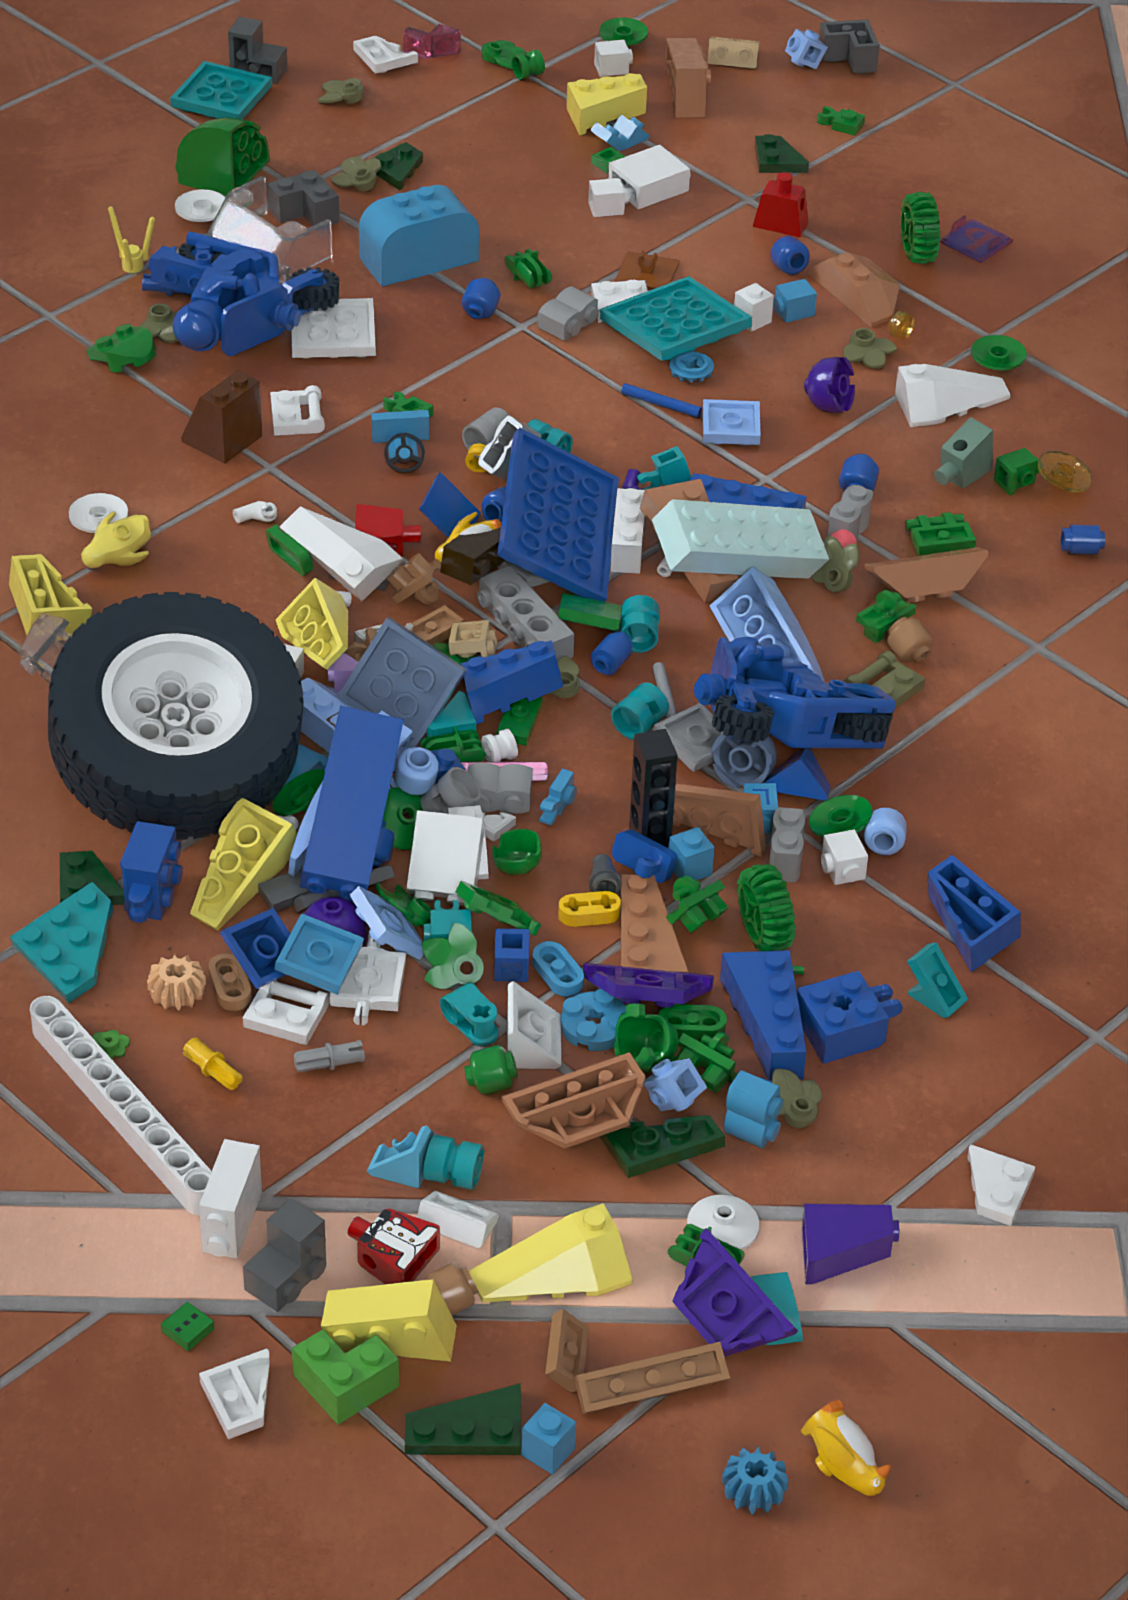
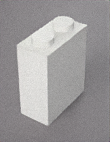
M657 145L610 162L608 179L620 178L623 188L628 189L629 202L637 209H641L689 191L691 174L690 168L664 147Z
M417 810L407 890L410 894H414V897H418L423 901H434V897L447 898V903L453 904V900H458L459 905L464 904L465 901L455 891L460 881L474 886L478 884L485 830L483 818Z
M224 1139L199 1203L202 1252L218 1257L226 1256L238 1259L262 1194L259 1145Z

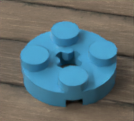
M601 988L567 998L563 1002L561 1014L562 1034L568 1042L577 1046V1042L582 1045H588V1050L604 1051L614 1048L616 1024L619 1016L626 1012L625 1004ZM597 1018L601 1020V1023L596 1024L594 1021L588 1020Z

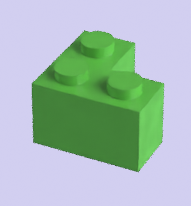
M322 1329L292 1348L293 1376L337 1425L399 1387V1359L377 1335L349 1352L344 1353Z

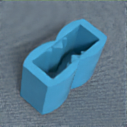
M741 1070L728 1090L726 1099L727 1113L724 1122L725 1133L764 1149L768 1141L774 1142L781 1128V1122L777 1120L784 1102L780 1098V1087Z

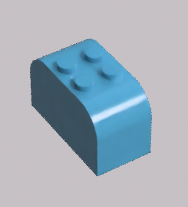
M444 185L420 187L417 190L397 193L394 196L373 202L363 212L359 222V259L381 287L479 261V225L475 217L454 192Z

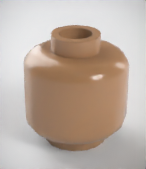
M903 617L889 628L887 643L901 661L911 662L915 660L919 663L931 653L929 648L932 645L933 637L917 618L908 619Z
M450 1263L426 1276L425 1280L434 1279L452 1316L474 1304V1294L478 1293V1290L466 1266L460 1268L458 1264Z

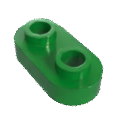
M675 1004L674 1007H663L658 1014L665 1017L677 1031L679 1039L683 1033L696 1040H701L705 1034L713 1038L718 1032L725 1033L727 1016L722 1009L716 1006Z

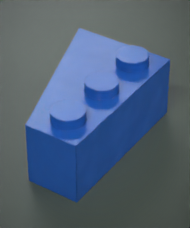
M552 640L533 642L527 647L515 650L505 649L496 655L474 657L468 662L461 663L467 669L464 674V680L476 725L484 722L483 716L498 709H500L501 713L511 710L510 704L526 697V700L530 702L564 687Z
M951 855L928 872L929 899L971 972L1021 937V912L955 856Z

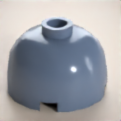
M722 733L714 742L711 754L714 753L715 763L713 767L715 772L723 782L733 788L740 789V785L744 786V783H762L769 777L776 764L777 752L774 742L769 735L764 741L754 742L750 739L747 742L742 741L740 738L734 740Z

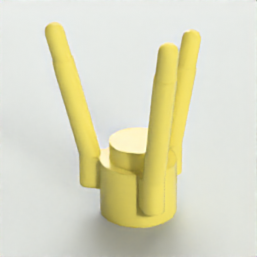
M110 206L108 211L119 248V257L122 260V269L128 273L140 272L144 267L143 261L149 259L148 250L155 218L150 217L143 249L140 250L137 245H128L127 239L122 240L114 209Z

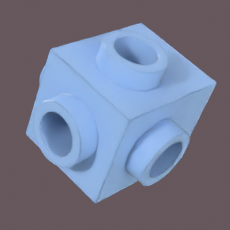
M795 29L787 42L785 52L792 57L791 61L801 67L807 65L817 69L828 47L818 39L820 35L810 29H806L805 32Z
M690 1058L673 1062L666 1059L659 1062L651 1069L653 1074L644 1082L651 1101L659 1108L660 1112L672 1109L679 1112L693 1104L694 1099L707 1088Z

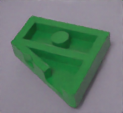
M460 881L455 891L465 901L463 905L475 913L481 914L483 911L502 923L511 924L519 929H530L529 934L536 936L541 926V923L509 898L464 881Z

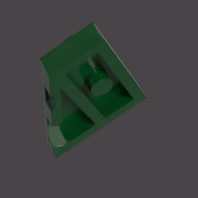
M772 134L755 136V151L759 173H808L809 162L783 137Z
M405 142L384 153H380L375 156L381 162V169L376 175L396 189L401 190L404 188L405 179L411 178L414 170L422 164L423 152Z
M93 851L60 853V903L93 882L111 900L112 905H124V890Z

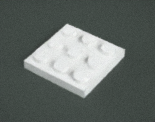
M373 298L339 299L338 304H334L333 308L327 306V310L323 311L321 308H318V311L312 310L301 315L299 325L297 327L294 326L292 329V358L376 356Z

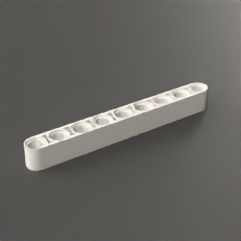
M41 996L32 1001L30 1015L34 1037L183 1207L191 1214L199 1215V1203L212 1171L58 999L52 996Z

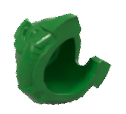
M634 1003L625 1006L626 1012L619 1016L616 1024L615 1042L613 1044L615 1056L630 1052L643 1073L652 1072L651 1069L663 1060L675 1061L676 1057L674 1055L678 1049L679 1038L677 1031L671 1023L663 1016L645 1014V1005Z

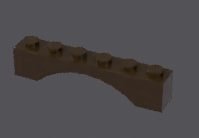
M501 527L488 532L459 535L444 545L440 573L472 585L480 578L486 576L491 570L500 566L505 561V559L497 556Z

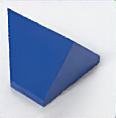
M811 748L799 749L775 769L765 781V783H776L778 793L827 801L831 788Z

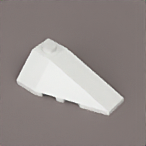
M911 364L898 367L895 395L910 427L940 424L945 422L946 417L957 414L960 417L967 414V410L976 406L985 408L1010 399V392L1003 378L929 364Z
M301 506L279 527L284 533H287L301 544L318 564L361 602L404 561L383 540Z

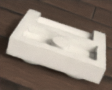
M308 386L305 390L300 391L282 390L280 392H270L274 436L320 433L325 429V421L320 411L322 395L321 389L318 386ZM300 405H309L310 417L306 420L301 418Z
M277 980L259 988L243 1016V1027L307 1045L329 1006L330 993L320 990L315 993L277 982ZM273 995H276L279 997L311 1005L312 1007L311 1009H306L303 1007L271 999V997Z

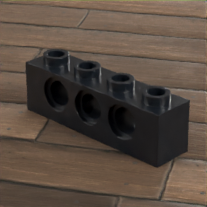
M660 729L634 734L629 829L669 848V839L673 831L678 754L667 730Z

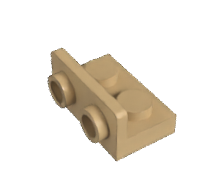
M711 37L709 39L708 64L756 68L760 41Z
M489 620L453 623L448 643L450 655L458 654L459 657H471L476 655V652H481V657L496 655L497 635L496 630H490Z

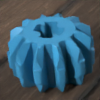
M759 1446L754 1453H749L746 1449L742 1448L741 1452H739V1457L730 1455L727 1467L722 1474L726 1499L735 1500L736 1510L747 1506L751 1515H753L757 1508H761L768 1513L772 1508V1504H781L784 1493L788 1489L789 1479L787 1474H785L786 1467L784 1461H776L774 1451L766 1455L762 1454Z

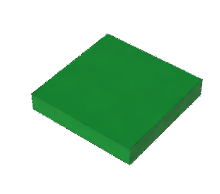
M562 593L558 618L616 631L620 623L621 605Z

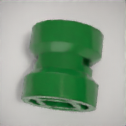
M537 49L529 51L527 55L517 54L512 57V69L519 80L528 78L530 74L535 76L543 74L545 71L543 55Z

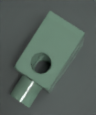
M970 417L942 446L941 467L934 472L935 479L942 485L952 482L960 488H965L993 469V430Z

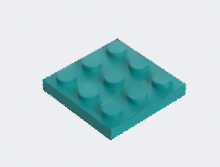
M203 61L170 97L171 107L203 114L206 117L244 119L272 87V77Z

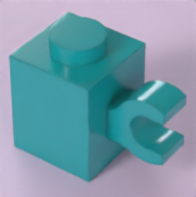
M678 446L651 456L655 470L644 472L637 476L640 484L651 482L648 487L643 488L644 490L691 480L685 456Z
M436 900L434 910H430V924H424V941L432 938L448 939L450 929L454 923L462 924L472 932L471 910H459L458 900H453V907L446 910L441 908L440 900Z

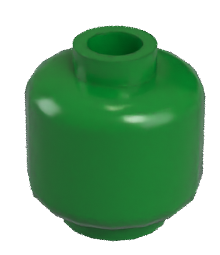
M500 1045L472 1052L470 1055V1065L464 1066L468 1085L470 1087L476 1085L477 1090L483 1095L507 1090L512 1087L513 1079L518 1078L517 1067L511 1050L506 1051Z

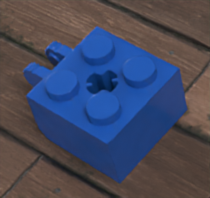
M136 822L120 861L125 900L124 910L133 922L141 923L147 920V918L161 920L166 907L170 908L172 906L174 898L173 888L175 884H180L183 874V866L178 865L181 842L176 840V827Z
M855 971L797 988L803 1032L823 1064L878 1048L886 1041L889 1019L897 1017L903 1009V1005L898 999L889 1000L894 994L889 984L869 987L861 973Z

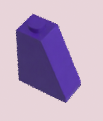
M804 1204L801 1227L805 1284H815L891 1257L893 1242H899L900 1234L899 1220H893L892 1206Z

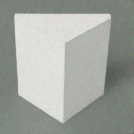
M512 981L508 984L507 1051L511 1050L517 1069L559 1068L561 1066V1014Z

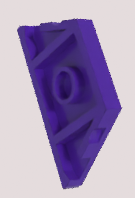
M584 963L583 966L584 978L611 996L620 998L622 1002L629 1004H638L641 1000L655 1001L654 1004L657 1006L674 1007L675 1003L684 1004L711 991L713 987V975Z
M705 1228L700 1235L702 1242L694 1259L690 1258L685 1270V1279L678 1286L672 1300L676 1307L708 1344L721 1342L724 1357L795 1335L798 1330L713 1234Z

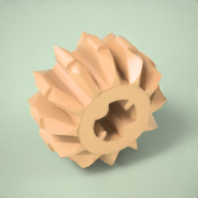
M175 953L172 959L168 960L161 957L159 964L151 965L150 975H148L149 979H147L148 990H150L154 1004L161 1003L164 1010L174 1006L179 1011L181 1006L184 1005L192 1008L195 1001L202 1000L203 990H205L204 986L206 985V977L199 961H191L189 955L180 959L177 958Z

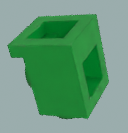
M1026 448L999 456L996 459L994 481L1009 496L1014 495L1016 489L1035 483L1036 474H1039L1042 469L1041 463Z

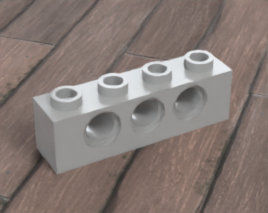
M511 566L489 573L479 579L477 598L483 608H487L494 616L495 621L509 632L514 642H518L523 648L533 642L552 640L557 661L563 656L569 658L574 656V633Z

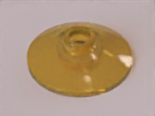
M1048 451L1043 453L1038 460V469L1041 475L1059 489L1068 492H1083L1092 483V474L1089 468L1073 455L1061 451Z

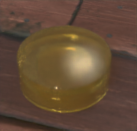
M904 311L897 312L889 322V334L899 340L907 338L913 330L914 317Z

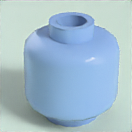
M412 747L404 750L397 759L394 779L397 786L402 791L412 795L427 793L435 784L438 774L439 763L436 756L431 751L422 747Z
M892 808L874 810L869 823L864 829V841L868 848L879 855L897 853L904 846L906 840L907 823L900 812Z

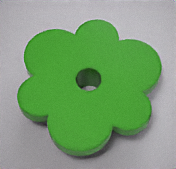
M117 1030L97 1032L92 1036L111 1059L123 1057L125 1055V1048L130 1044L129 1037L119 1035Z

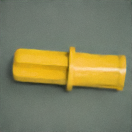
M197 1037L190 1039L185 1044L183 1055L198 1065L204 1076L214 1077L230 1090L237 1089L243 1077L224 1061V1055L221 1052H214Z

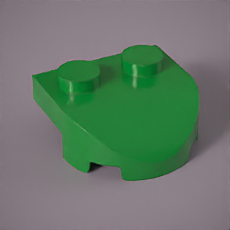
M124 324L115 329L116 332L110 336L97 339L95 341L96 344L86 350L90 360L107 362L111 372H121L122 367L127 364L133 363L135 367H139L149 362L156 356L155 350L157 349L151 332L147 328Z

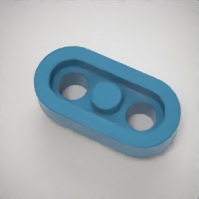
M546 941L534 948L533 967L554 993L570 997L581 992L584 984L583 970L561 944Z

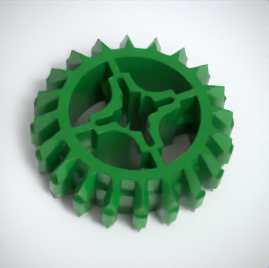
M914 192L907 194L902 201L900 215L901 244H903L905 254L908 255V260H911L913 263L928 264V262H934L938 256L939 243L941 241V221L939 220L937 203L931 193Z
M757 864L744 869V871H741L737 881V902L740 907L739 913L742 917V925H744L746 933L754 943V947L759 949V951H782L791 947L795 939L794 931L796 930L794 919L796 916L793 912L794 904L791 902V893L788 892L787 882L783 880L782 874L774 865Z

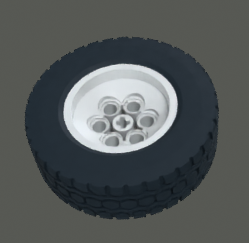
M164 592L163 595L151 593L144 594L141 598L137 596L122 600L121 604L114 603L104 608L102 613L97 612L88 618L86 625L82 623L73 632L72 637L68 638L57 657L51 673L48 694V740L52 759L61 779L63 778V782L71 794H75V798L86 809L90 807L91 813L103 821L107 819L108 823L122 830L127 828L128 832L131 833L137 821L176 827V840H187L188 837L192 836L193 839L209 837L210 833L216 835L219 834L224 818L241 798L265 809L266 805L269 806L286 784L298 753L304 703L301 679L290 652L286 650V646L278 636L274 637V632L263 622L260 624L258 618L247 611L242 612L241 608L227 602L224 604L220 599L209 596L203 598L201 594L186 592L185 595H180L179 592Z

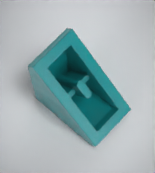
M459 691L427 727V737L453 733V726H456L458 731L476 730V720L465 693Z

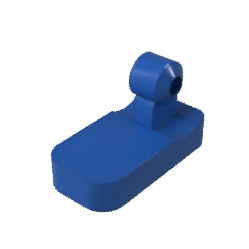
M631 829L616 835L612 856L617 862L633 869L641 878H650L654 875L658 883L671 879L677 861V854L673 850Z

